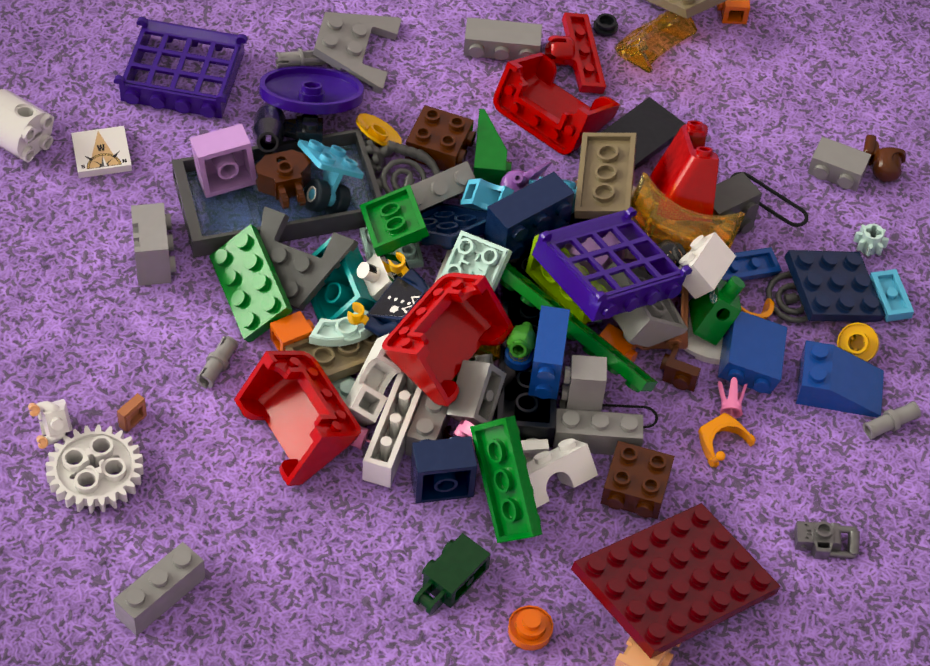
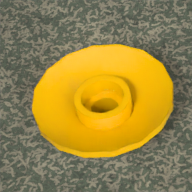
M361 113L356 117V124L366 136L365 139H372L376 146L384 147L389 140L402 144V139L398 132L382 119L367 113Z

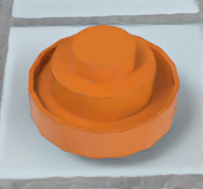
M527 605L518 608L512 613L509 618L507 632L510 640L517 647L523 650L534 651L543 648L549 643L552 638L554 624L551 616L544 609L538 606Z

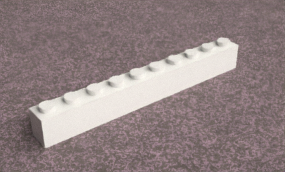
M447 250L435 282L440 278L452 250ZM403 371L397 374L363 459L362 480L388 488L392 485L406 447V435L424 394Z

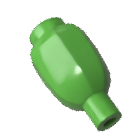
M530 322L516 325L508 336L506 343L512 356L524 358L534 349L536 334Z

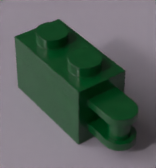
M463 533L455 541L450 540L443 548L442 554L437 560H430L422 571L423 585L415 595L413 603L423 605L429 615H432L443 603L451 608L489 569L491 554Z

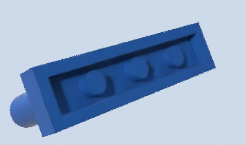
M772 247L734 253L736 257L722 277V280L728 282L732 276H737L742 281L772 277L779 274L782 269Z

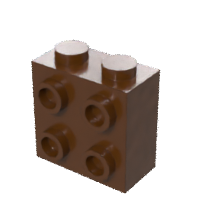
M424 105L406 140V145L417 149L420 148L427 152L436 161L439 169L445 171L465 162L467 156L466 149L468 146H473L476 132L473 131L474 120ZM405 156L406 159H411L413 161H416L417 163L426 165L424 162L418 161L414 158H410L409 156Z
M618 441L600 504L607 505L615 510L622 509L633 512L644 518L658 519L675 456Z

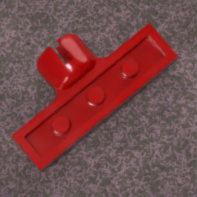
M565 12L562 22L566 36H550L548 38L549 43L545 46V55L551 58L556 66L566 67L569 65L574 69L579 92L603 94L606 84L588 14Z

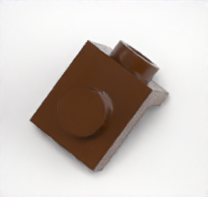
M674 346L670 355L665 353L660 365V369L664 370L662 381L673 384L677 389L694 392L701 368L677 360L680 347Z

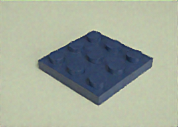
M444 203L421 211L430 235L419 241L422 245H440L442 249L452 250L461 230L474 236L485 234L487 211Z
M788 250L784 256L808 321L878 322L882 321L886 316L860 252Z

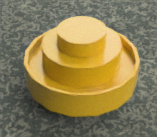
M858 322L844 327L837 340L839 348L866 362L874 358L880 344L875 330L867 324Z

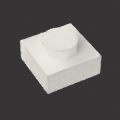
M529 438L521 440L527 463L533 460L536 454L549 451L548 439Z

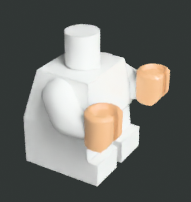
M64 399L53 402L43 401L37 404L30 403L28 405L29 410H31L29 411L30 415L38 416V419L42 420L39 422L42 435L36 438L40 449L59 442L66 435V432L73 430Z

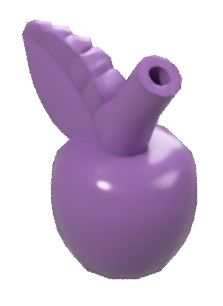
M551 162L535 166V168L526 172L521 170L509 171L502 177L500 186H506L516 192L528 186L529 179L535 180L543 174L551 165Z

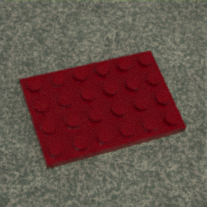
M702 503L574 561L571 568L650 659L777 594L781 587Z

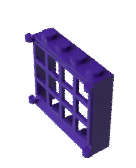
M139 17L136 23L142 26L124 75H116L114 83L119 84L121 101L132 105L141 104L152 106L155 109L164 108L183 114L193 113L203 115L206 118L215 117L222 119L245 53L244 44H247V36ZM151 35L162 37L159 48L147 46ZM173 39L186 41L183 52L165 49L166 44L173 42ZM198 43L210 45L206 56L189 53L190 47H197ZM223 47L234 49L230 60L214 58V51H222ZM145 52L156 54L152 65L141 63ZM162 55L180 58L177 68L159 67ZM186 59L204 62L200 74L182 71ZM210 63L228 66L224 78L206 75ZM138 70L150 71L145 83L134 81ZM155 73L173 75L170 87L152 84ZM179 78L196 79L197 83L194 91L176 88ZM203 82L222 84L217 95L201 93L200 90Z
M633 207L626 211L623 210L551 231H544L540 233L532 255L592 322L605 318L609 319L614 315L631 312L636 308L653 305L668 298L673 299L679 295L686 276L692 272L689 265H685L680 270L636 222L631 219L637 214ZM611 231L621 243L608 246L602 238ZM591 237L601 249L588 252L582 246V243ZM571 243L580 255L567 258L561 249L566 244ZM628 249L637 261L625 264L615 252ZM607 254L617 266L605 270L594 258ZM587 260L597 272L584 276L574 264ZM644 266L654 278L641 281L631 269ZM624 272L634 284L621 288L611 275ZM603 278L613 290L606 293L598 291L590 282Z

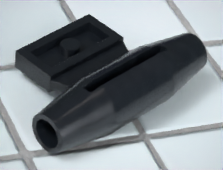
M265 102L255 114L253 137L258 148L265 153L274 152L282 143L284 137L295 139V142H298L299 139L308 142L310 139L322 143L323 118H318V115L303 114L295 119H286L282 109ZM266 135H271L270 142L266 141Z

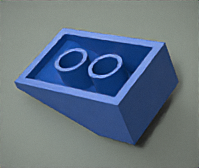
M806 340L800 357L796 404L876 418L880 417L884 371L835 345Z

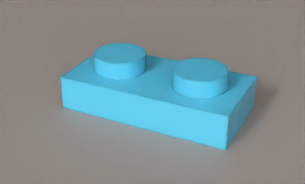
M897 269L871 272L870 279L886 315L884 317L885 321L912 318L914 310Z

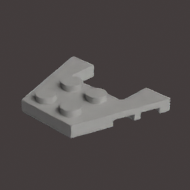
M325 12L313 55L339 71L341 69L346 70L358 80L372 86L373 92L381 94L387 72L362 63L371 33L396 40L402 18Z

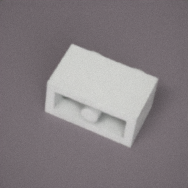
M716 232L705 237L703 235L698 236L690 244L691 250L679 260L680 270L685 265H689L692 269L691 274L686 276L682 285L695 299L715 290L736 257Z

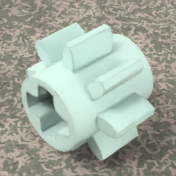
M874 223L866 226L862 224L860 231L855 233L853 240L858 243L856 250L861 251L868 257L874 254L880 256L883 248L887 247L889 238L884 237L886 230Z

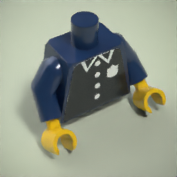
M396 252V257L401 262L400 264L395 265L391 260L388 261L390 270L393 273H402L404 276H398L366 315H364V306L358 302L352 303L353 311L358 314H353L350 311L347 312V318L351 324L358 325L363 323L365 329L378 337L390 334L430 289L427 282L413 268L409 270L406 267L405 256L400 252Z

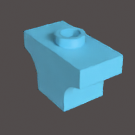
M481 178L469 179L460 205L487 211L488 206L513 194L514 190L506 186L490 183Z

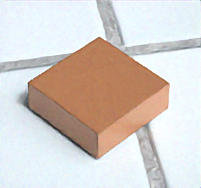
M138 393L117 410L119 427L125 432H129L147 416L145 398Z

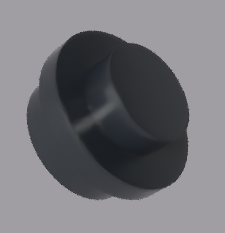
M604 13L599 15L594 21L593 29L597 34L608 37L616 34L618 23L613 15Z

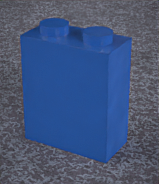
M541 305L528 393L530 396H537L541 399H557L570 309Z
M741 311L723 336L718 377L729 382L735 377L739 385L744 386V384H747L748 388L759 393L771 394L781 381L788 327Z

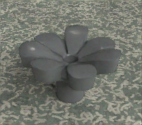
M372 139L367 140L368 146H366V150L370 155H373L372 158L376 164V169L380 173L384 168L385 157L393 154V152L386 151V146L379 148Z

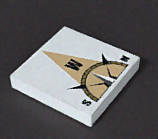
M124 126L71 133L79 178L132 171Z

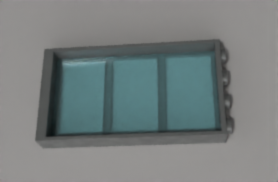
M360 129L323 135L322 144L324 146L331 147L332 145H337L346 150V155L358 163L357 167L364 173L362 179L343 175L339 184L347 186L350 191L351 200L349 208L346 212L329 215L324 210L314 212L306 209L304 205L299 206L296 196L289 198L290 204L288 209H282L279 200L276 201L274 196L259 192L256 184L206 198L197 177L194 158L187 157L172 160L173 179L193 257L211 255L250 224L255 226L260 234L265 206L290 217L279 242L366 227L359 205L382 196L381 193L383 192L381 179L375 177L376 165L373 158H369V153L366 150V146H368L367 138L363 139ZM295 139L282 141L279 147L271 153L262 152L258 146L252 147L255 165L267 154L291 149L301 153L304 152L297 145L298 142H295ZM310 159L311 180L314 178L323 180V170L319 169Z

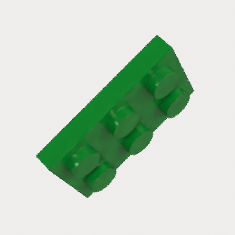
M410 184L359 205L377 257L390 254L398 248L410 243H417L423 238L430 236Z

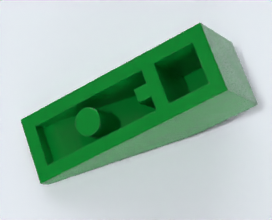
M479 109L473 174L476 179L481 178L500 186L502 177L511 171L512 162L507 161V149L485 109Z

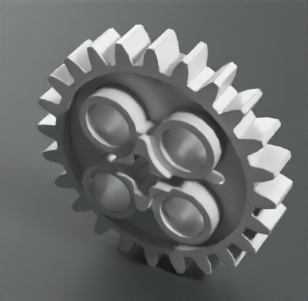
M100 425L96 426L95 431H90L89 427L85 426L84 433L82 434L74 429L73 438L65 435L63 437L64 445L54 444L55 452L48 453L49 462L45 464L47 483H49L51 493L56 492L57 501L65 499L67 508L76 503L77 512H80L84 506H88L90 514L93 513L96 506H99L102 512H105L107 504L116 509V500L120 499L125 503L128 502L127 493L136 494L135 485H141L142 483L141 475L144 474L143 456L140 454L139 446L133 445L131 436L124 439L122 430L114 435L112 426H109L105 432L101 431Z

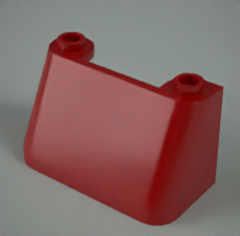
M540 52L508 61L493 98L496 110L558 153L569 154L581 147L583 132L597 133L615 117L620 104L613 99L601 96L595 99L592 106L589 107L553 83L557 68L554 61Z
M691 120L681 126L650 174L649 189L656 215L660 218L712 222L719 158L712 148L705 147L708 127L700 121Z
M448 273L440 277L386 337L382 347L389 359L435 404L449 406L456 400L460 389L457 383L452 380L459 373L463 360H470L481 345L498 346L502 344L514 329V326L484 275Z
M266 351L234 399L244 417L250 420L266 421L289 457L279 467L280 474L288 486L304 484L353 444L361 433L359 423L318 361L305 351Z

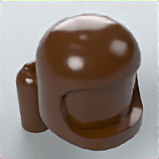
M867 135L863 152L871 154L868 165L873 164L874 176L882 182H894L901 176V165L906 160V152L903 149L894 147L880 149L879 143L876 141L877 137L875 135Z

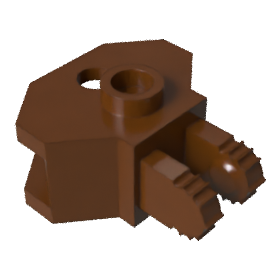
M291 149L267 154L255 165L258 176L256 186L259 192L274 196L276 201H280L282 209H288L290 204L289 198L295 196L299 206L306 205L303 188L311 180V162L305 153Z

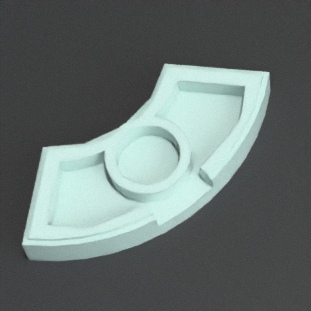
M347 317L333 320L320 318L309 336V344L326 347L346 346L365 340L373 335V333L365 329L363 323L358 325L351 324Z

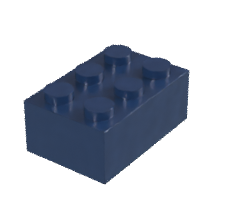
M552 172L487 207L484 240L511 250L512 254L509 261L521 257L526 251L531 249L534 236L540 235L544 231H551L570 225L574 192L555 172Z

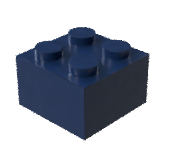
M453 436L449 439H424L419 442H412L410 476L415 504L474 497L477 462L471 436Z

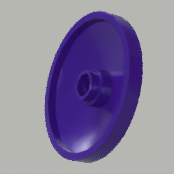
M291 66L275 69L264 74L260 79L259 94L265 102L282 110L301 114L327 115L346 112L358 107L363 102L364 86L354 76L339 70L316 66Z

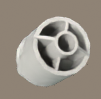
M0 89V147L23 161L30 162L42 149L48 150L52 145L53 137L51 133L54 117L11 91Z

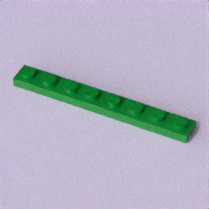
M507 263L501 276L500 284L508 290H515L522 295L520 297L522 302L541 310V305L566 309L510 263ZM570 312L567 338L572 341H579L584 345L583 351L590 356L607 357V370L614 375L620 374L625 378V384L633 391L638 393L640 391L652 392L658 383L655 379Z

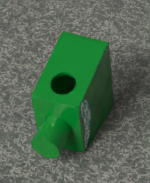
M732 276L728 282L721 279L715 290L696 299L693 297L689 301L693 334L715 346L718 344L741 312L739 294L745 288V283L739 277Z

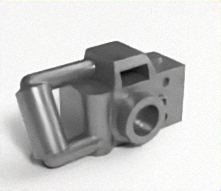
M826 521L796 522L794 528L795 550L811 551L815 559L827 560L829 557L855 559L859 555L860 531H858L857 527L841 526L839 523H828ZM841 533H848L847 551L841 550Z

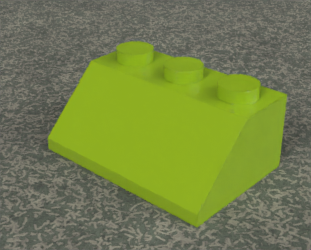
M539 234L534 236L525 272L548 295L566 309H570V312L583 323L590 322L589 317L532 255ZM566 248L561 249L567 258L572 257ZM579 263L574 264L584 276L589 275L588 270L584 266H581ZM596 280L590 282L598 291L608 292Z

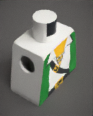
M375 253L357 268V276L364 279L370 296L376 301L380 299L398 276H404L402 273L396 274L390 270L388 260H391L395 265L401 263L396 255L384 254L377 257Z

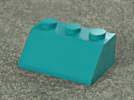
M331 237L311 255L321 258ZM358 246L353 252L350 250L340 262L341 266L339 269L335 268L324 281L326 284L311 300L318 321L320 318L333 320L347 317L348 311L354 312L352 309V303L354 302L361 303L364 306V310L370 311L377 302L370 296L364 279L357 276V268L364 262Z

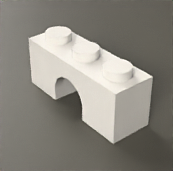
M389 333L376 339L345 400V404L362 427L376 422L388 397L384 396L386 387L392 378L402 371L389 359L382 347V343Z
M573 438L561 441L558 447L551 451H543L536 454L534 459L527 463L536 508L550 501L546 485L553 474L557 473L558 479L562 484L573 488L598 476L588 444Z

